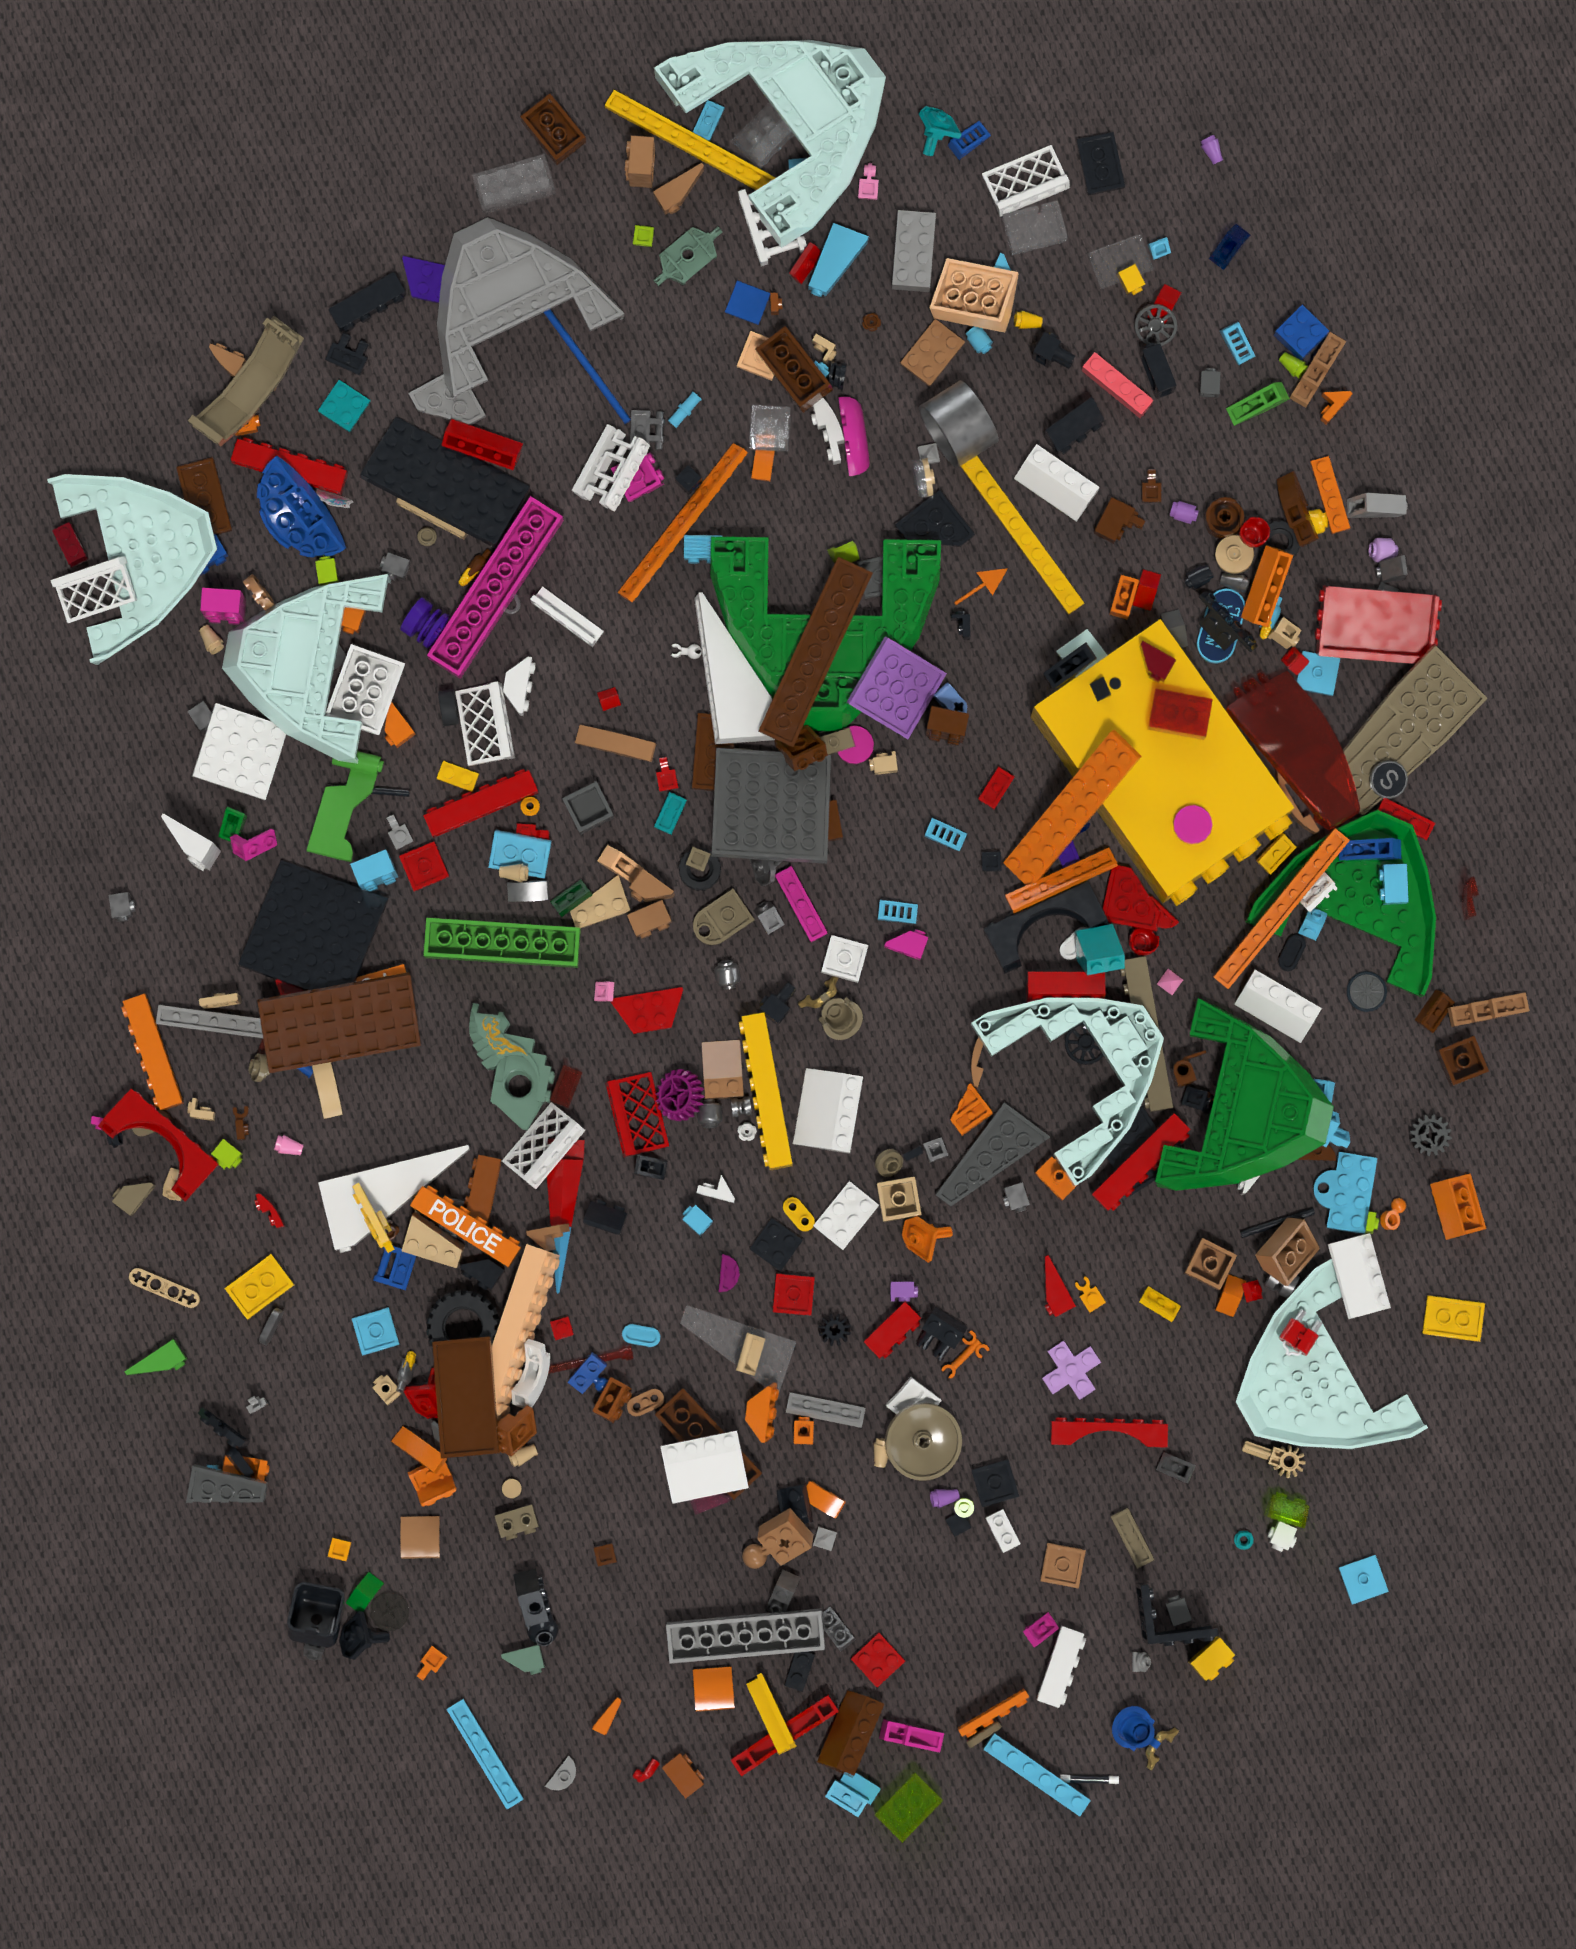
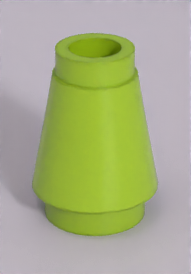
M1287 352L1279 359V362L1282 363L1289 373L1298 379L1303 376L1308 368L1304 361Z

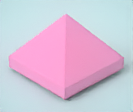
M1167 969L1157 985L1173 995L1183 979Z

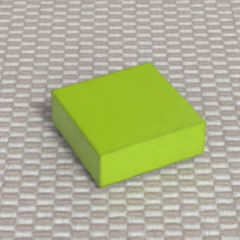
M635 225L633 245L652 247L654 227Z

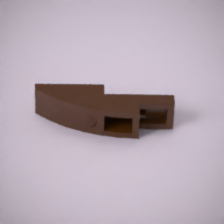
M1292 471L1277 479V485L1289 527L1293 529L1299 546L1304 547L1319 538L1306 506L1308 504L1295 471Z

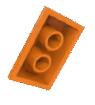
M1471 1173L1430 1184L1446 1240L1486 1229Z

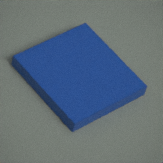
M737 281L725 313L759 325L770 293Z

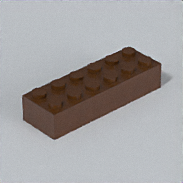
M684 1388L655 1414L680 1442L725 1433ZM742 1452L748 1486H750L762 1472ZM745 1489L727 1493L735 1500Z

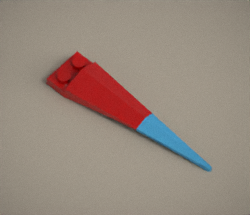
M548 1138V1144H551L555 1138ZM577 1140L547 1176L551 1226L569 1224L570 1232L584 1162L585 1140ZM570 1232L563 1233V1237L554 1238L556 1250H553V1253L560 1255L559 1267L555 1270L557 1294L560 1292Z

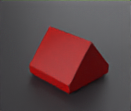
M615 687L597 693L603 711L621 706Z

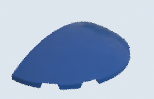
M274 457L263 470V476L257 488V498L260 499L261 506L259 513L270 534L285 548L289 549L290 546H293L300 551L299 555L306 557L332 556L346 549L342 535L333 517L317 493L294 468L280 457Z

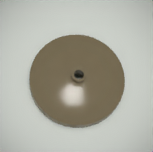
M917 1403L902 1409L890 1422L885 1436L886 1454L894 1468L904 1476L919 1481L932 1480L948 1472L956 1463L962 1447V1434L955 1418L944 1408L931 1403ZM923 1437L924 1441L920 1443V1438Z

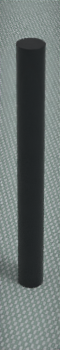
M333 784V786H345V785H346V784ZM374 787L371 794L409 797L410 789Z
M1312 1207L1241 1230L1240 1234L1242 1238L1278 1227L1287 1218L1303 1219L1315 1215V1211Z

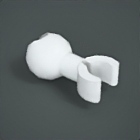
M672 644L673 648L680 650L677 654L671 655L674 658L688 655L691 659H697L702 654V649L697 644H692L688 648Z

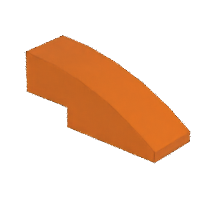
M402 1426L391 1441L434 1474L440 1470L447 1458L442 1459L439 1451L404 1426Z

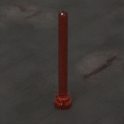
M631 1344L624 1345L619 1351L597 1355L604 1362L622 1358V1360L626 1359V1361L634 1359ZM587 1358L549 1366L548 1374L578 1368Z

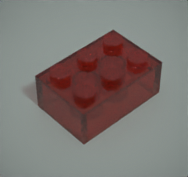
M1155 689L1147 730L1205 740L1213 699Z

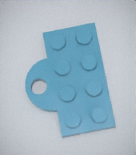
M1339 1152L1336 1170L1326 1171L1316 1179L1314 1196L1321 1206L1330 1209L1327 1228L1365 1234L1377 1158ZM1326 1183L1329 1186V1191L1327 1193H1320L1318 1191L1319 1184Z

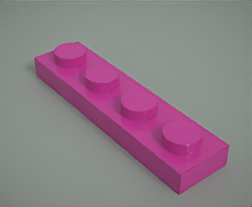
M792 866L775 874L780 887L810 942L812 943L827 935L828 933Z

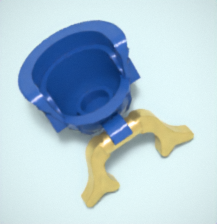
M1127 1707L1120 1711L1114 1719L1112 1725L1113 1737L1119 1745L1130 1748L1133 1751L1136 1748H1143L1149 1745L1146 1750L1147 1768L1153 1770L1155 1764L1159 1761V1758L1154 1756L1155 1750L1165 1738L1171 1743L1179 1730L1173 1728L1170 1731H1160L1154 1738L1155 1729L1153 1724L1155 1720L1150 1718L1148 1712L1141 1707Z

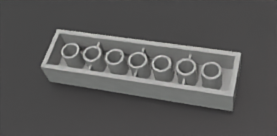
M822 1608L673 1621L666 1624L670 1664L825 1650Z

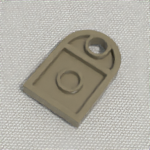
M731 889L698 912L693 922V930L698 940L702 943L718 945L754 922L755 919L735 890ZM702 926H707L710 929V934L706 937L699 934V929Z

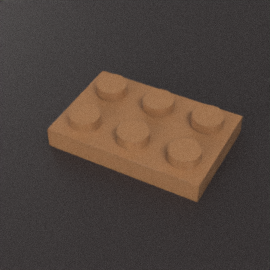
M935 319L900 364L930 387L965 344V341Z

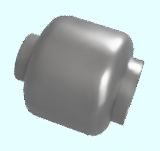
M733 960L721 961L714 969L716 984L724 986V989L735 988V984L741 980L739 966L733 963Z
M714 1099L703 1100L704 1105L698 1106L700 1112H697L698 1123L703 1125V1128L718 1127V1124L723 1121L722 1106L719 1103H715Z

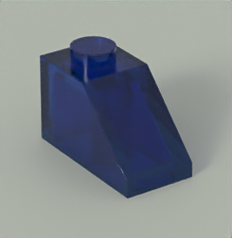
M1235 224L1224 236L1209 259L1222 270H1225L1251 235L1238 224Z

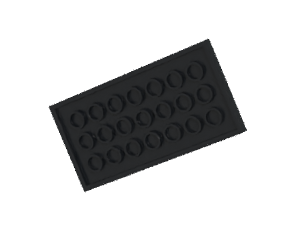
M395 417L362 470L360 478L495 548L527 495L530 486L473 456L442 446V440Z

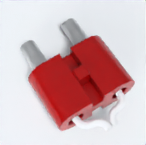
M1302 1309L1295 1319L1290 1318L1279 1336V1339L1283 1342V1347L1286 1349L1285 1354L1288 1356L1292 1354L1307 1356L1319 1336L1316 1333L1323 1324L1321 1321L1316 1320L1311 1330L1305 1328L1300 1323L1306 1314V1311ZM1286 1345L1293 1347V1349L1298 1353L1289 1352V1349Z

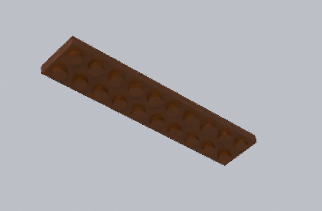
M840 557L837 558L758 732L794 747L873 572Z

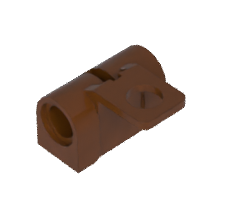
M1206 1050L1186 1056L1172 1067L1171 1076L1175 1088L1194 1083L1197 1080L1193 1067L1188 1060L1206 1054ZM1177 1068H1185L1186 1075H1180Z

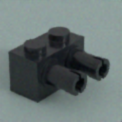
M1044 332L1033 351L1032 359L1047 368L1055 361L1070 369L1075 355L1061 348V341L1058 340L1059 337L1056 334Z
M787 982L777 995L771 994L770 997L766 995L759 1003V1006H761L760 1012H765V1016L778 1026L790 1012V1008L786 1004L795 993L796 988Z
M935 1307L923 1325L924 1333L916 1344L920 1347L924 1342L922 1349L927 1350L933 1338H937L941 1342L933 1352V1356L937 1357L941 1353L938 1359L943 1360L950 1348H956L968 1327Z

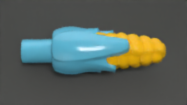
M1281 597L1278 598L1269 626H1259L1261 628L1259 636L1262 639L1267 638L1280 616L1281 608L1279 606L1282 601Z

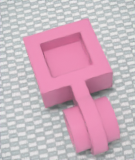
M872 163L864 165V176H867V179H860L858 199L877 200L879 180L871 179L876 174V165H872Z

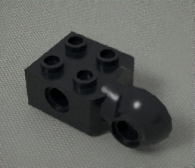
M536 1568L513 1574L517 1598L527 1627V1635L535 1644L547 1646L556 1639L559 1629L551 1614L542 1575L538 1576Z

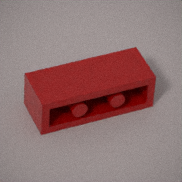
M904 1302L863 1343L879 1359L882 1356L886 1358L893 1352L891 1347L895 1343L900 1345L907 1338L905 1334L909 1330L913 1332L921 1324L919 1322L921 1317Z

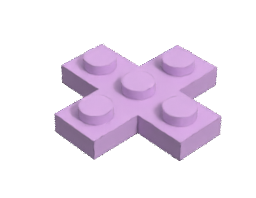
M1064 1341L1047 1351L1058 1367L1042 1378L1052 1394L1069 1384L1080 1400L1095 1390L1085 1374L1101 1363L1091 1346L1075 1357Z

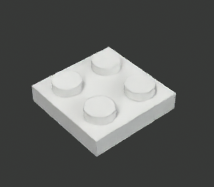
M831 935L821 973L858 983L868 945Z

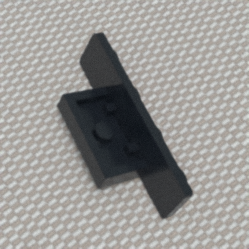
M1205 591L1198 596L1211 610L1198 624L1224 651L1237 639L1249 652L1258 647L1255 639L1243 630L1242 625L1230 616L1229 611L1225 607H1221L1212 593Z

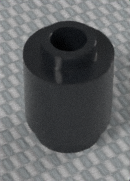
M1200 565L1185 574L1184 582L1188 589L1196 590L1209 583L1210 579L1213 578V574L1207 565Z

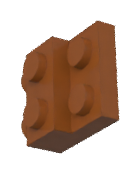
M527 1405L518 1411L515 1417L508 1413L498 1421L499 1451L512 1457L537 1433L532 1407Z

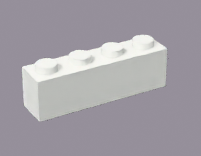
M1061 1626L1036 1699L1037 1701L1057 1708L1060 1707V1704L1064 1705L1067 1694L1064 1693L1067 1686H1071L1074 1677L1071 1675L1073 1667L1077 1668L1080 1659L1077 1656L1079 1649L1083 1650L1086 1638H1083V1633Z

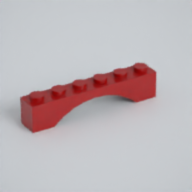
M1055 1417V1421H1051L1050 1445H1071L1078 1439L1094 1432L1117 1431L1136 1438L1146 1447H1168V1424H1163L1164 1420H1152V1424H1144V1420L1133 1419V1423H1125V1419H1113V1423H1105L1106 1419L1094 1418V1422H1086V1418H1075V1422H1067V1418Z
M827 1694L788 1720L786 1725L793 1740H796L838 1713L839 1710ZM767 1734L731 1758V1762L739 1774L743 1776L775 1754L777 1750L770 1735Z

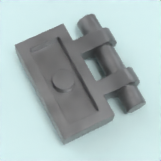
M631 410L630 444L634 436L642 438L648 444L649 442H654L655 450H662L663 443L665 442V436H663V426H665L664 412L658 411L656 412V418H650V411ZM650 425L656 426L655 435H650Z

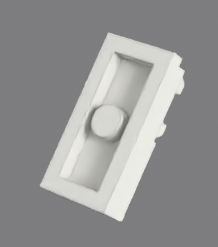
M1324 872L1300 903L1311 912L1324 897H1330L1328 893L1332 889L1337 890L1336 883Z

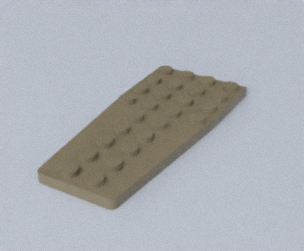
M1433 645L1392 688L1325 771L1323 778L1359 814L1364 815L1383 799L1375 794L1370 787V772L1375 765L1382 761H1395L1404 767L1408 776L1449 740L1487 700V697L1437 646Z

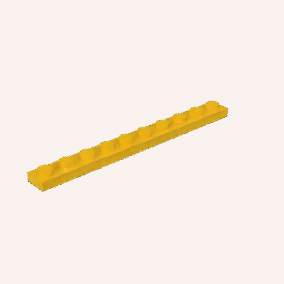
M613 90L605 104L606 109L755 190L775 179L774 176L616 90Z
M978 456L961 465L960 467L1069 615L1084 604L1083 600Z

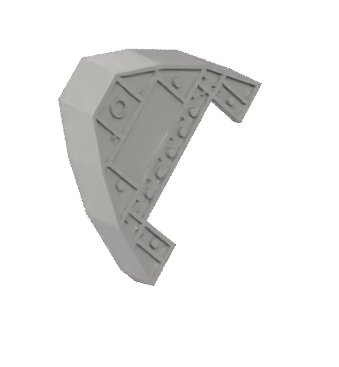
M487 217L454 233L444 267L437 331L445 385L453 400H456L458 395L487 382L488 379L472 349L473 346L572 298L590 332L617 318L623 319V311L571 258L526 232Z

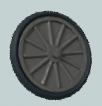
M1360 972L1353 976L1347 985V998L1351 1005L1360 1011L1370 1012L1377 1010L1382 1006L1387 997V987L1384 980L1373 972Z

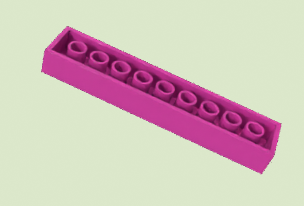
M530 496L427 654L429 660L457 678H462L564 521L563 516Z

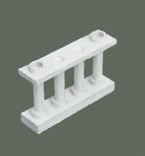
M745 189L738 191V197L761 266L768 265L770 256L794 248H799L800 254L803 253L804 247H807L804 236L798 237L782 248L779 245L769 249L768 247L764 248L762 241L772 235L768 230H758L756 223H759L760 214L752 212L751 205L753 204L748 196L750 194H747Z

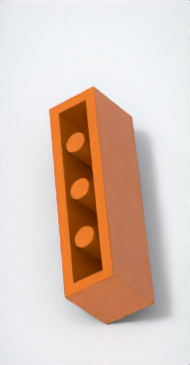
M1265 546L1241 618L1265 627L1269 626L1293 558L1292 554L1278 548Z

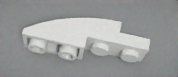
M822 398L813 405L814 414H811L813 425H817L818 430L826 429L822 432L824 441L828 442L830 449H826L828 460H832L833 465L841 463L838 444L844 443V437L833 410L825 399Z

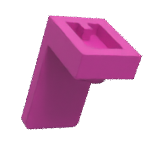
M269 829L249 840L243 839L237 834L230 837L233 853L245 861L277 846L273 829Z

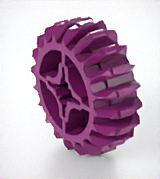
M683 1069L673 1070L671 1073L665 1074L666 1079H660L662 1084L657 1086L659 1092L655 1093L659 1096V1099L655 1101L660 1104L658 1109L670 1120L686 1121L689 1120V1117H695L694 1112H700L698 1106L704 1105L700 1101L701 1098L705 1097L701 1094L704 1088L700 1087L702 1082L697 1080L698 1076L691 1071ZM683 1081L687 1084L688 1089H686V1086L683 1084Z

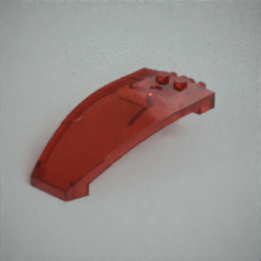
M1288 671L1271 680L1264 673L1260 672L1258 679L1262 685L1256 679L1250 678L1248 682H1243V688L1247 694L1241 688L1235 687L1233 691L1238 700L1228 705L1226 712L1235 725L1244 731L1314 814L1313 820L1330 831L1360 812L1356 787L1342 747L1322 712Z

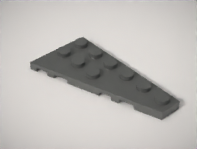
M1004 1103L937 1192L936 1196L950 1207L1048 1140L1050 1136Z

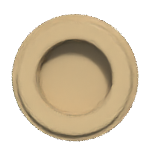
M508 1479L502 1485V1492L508 1498H516L521 1493V1484L516 1479Z

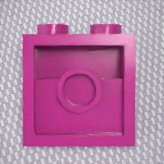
M651 452L644 456L638 471L625 492L628 502H632L640 496L648 494L664 485L662 481L665 479L660 469L656 470L653 464L656 461ZM619 464L611 468L613 474L617 470Z

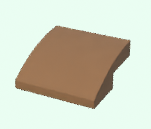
M439 1516L401 1517V1559L440 1558Z

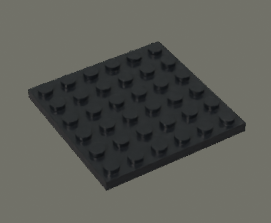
M281 860L238 965L306 991L355 982L388 903V898Z

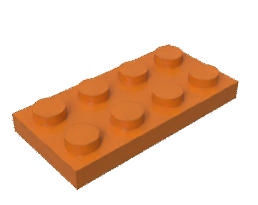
M1025 1689L1020 1690L958 1727L959 1733L962 1737L964 1735L967 1738L977 1732L976 1728L981 1725L984 1728L994 1722L993 1718L998 1715L1001 1718L1011 1712L1009 1709L1016 1705L1019 1708L1026 1704V1699L1029 1698V1695Z

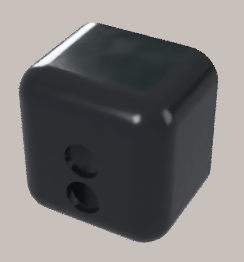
M307 1582L299 1583L295 1587L287 1619L288 1637L292 1641L326 1648L334 1646L338 1639L344 1613V1593L338 1588ZM314 1615L322 1617V1622L319 1625H314L311 1622V1618Z

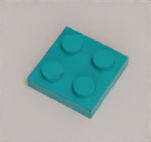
M338 380L318 412L350 433L371 400Z

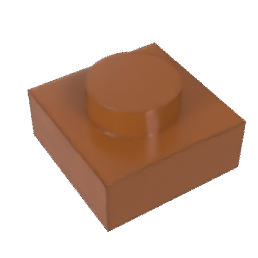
M770 293L771 315H779V310H782V298H778V293Z

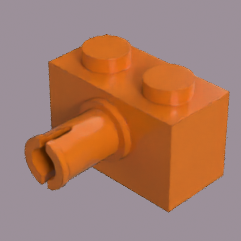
M1051 1157L1035 1172L1039 1179L1061 1201L1075 1188L1056 1158Z

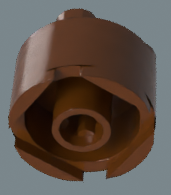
M1222 497L1215 500L1209 505L1204 517V524L1208 533L1219 539L1236 535L1243 524L1244 511L1232 498ZM1222 515H1225L1227 518L1226 522H1223L1221 519Z

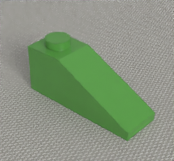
M1275 382L1226 408L1235 426L1275 408L1290 398L1283 383Z
M173 1339L126 1370L125 1373L126 1375L172 1370L173 1368L177 1371L186 1365L184 1361L187 1360V1357L176 1340Z

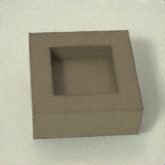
M692 847L686 866L704 872L711 854Z

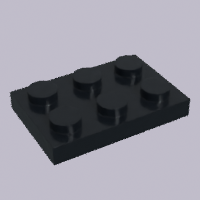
M1114 132L1077 139L1076 143L1088 196L1124 189L1125 182Z

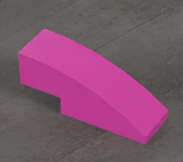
M883 1719L879 1739L940 1753L944 1733Z

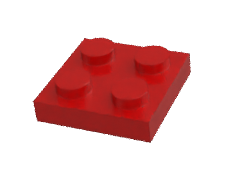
M435 842L399 856L414 892L449 878Z
M776 1274L773 1312L811 1316L815 1277Z
M880 1633L851 1658L876 1687H879L905 1662Z

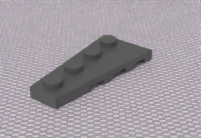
M194 1464L192 1466L186 1503L264 1502L268 1482Z

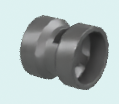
M750 1096L743 1099L731 1098L733 1117H739L741 1114L746 1116L752 1115Z

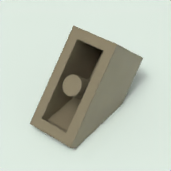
M144 1183L123 1186L122 1189L118 1188L112 1196L114 1198L112 1202L127 1214L133 1216L156 1185Z

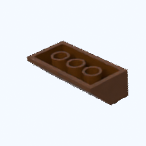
M847 1690L817 1763L853 1778L884 1707V1703Z

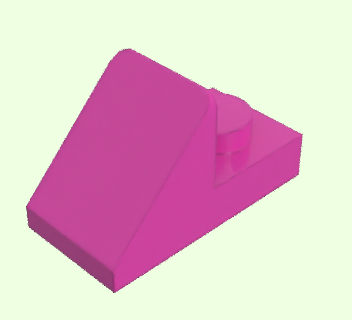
M1048 1612L1026 1627L1023 1633L1032 1646L1036 1647L1057 1631L1059 1627Z

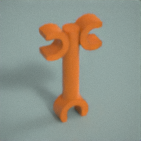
M973 1331L969 1332L973 1336L972 1341H967L965 1338L962 1339L963 1343L969 1346L951 1364L942 1367V1371L946 1368L952 1370V1374L948 1377L949 1379L955 1376L956 1369L974 1351L978 1358H982L979 1349L985 1348L986 1351L990 1350L987 1345L982 1344L976 1338V1334Z

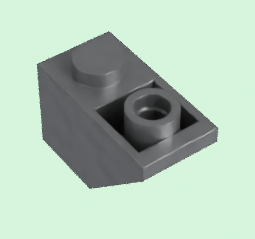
M782 1570L765 1610L772 1613L786 1612L800 1577Z

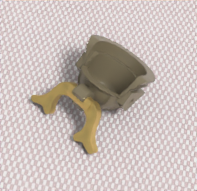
M832 976L830 980L824 982L826 987L829 988L827 992L816 1000H812L810 995H807L804 1000L798 1002L800 1008L806 1006L819 1008L824 1004L821 1010L822 1017L818 1019L824 1031L832 1039L844 1040L852 1037L859 1030L863 1014L860 1007L856 1003L851 1002L847 997L844 1000L840 998L830 999L837 992L836 982L838 981V977Z

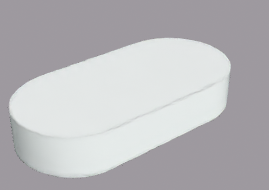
M1081 927V928H1078L1076 931H1078V930H1083V929H1088V928H1086V927ZM1076 931L1060 946V954L1064 959L1072 960L1076 957Z

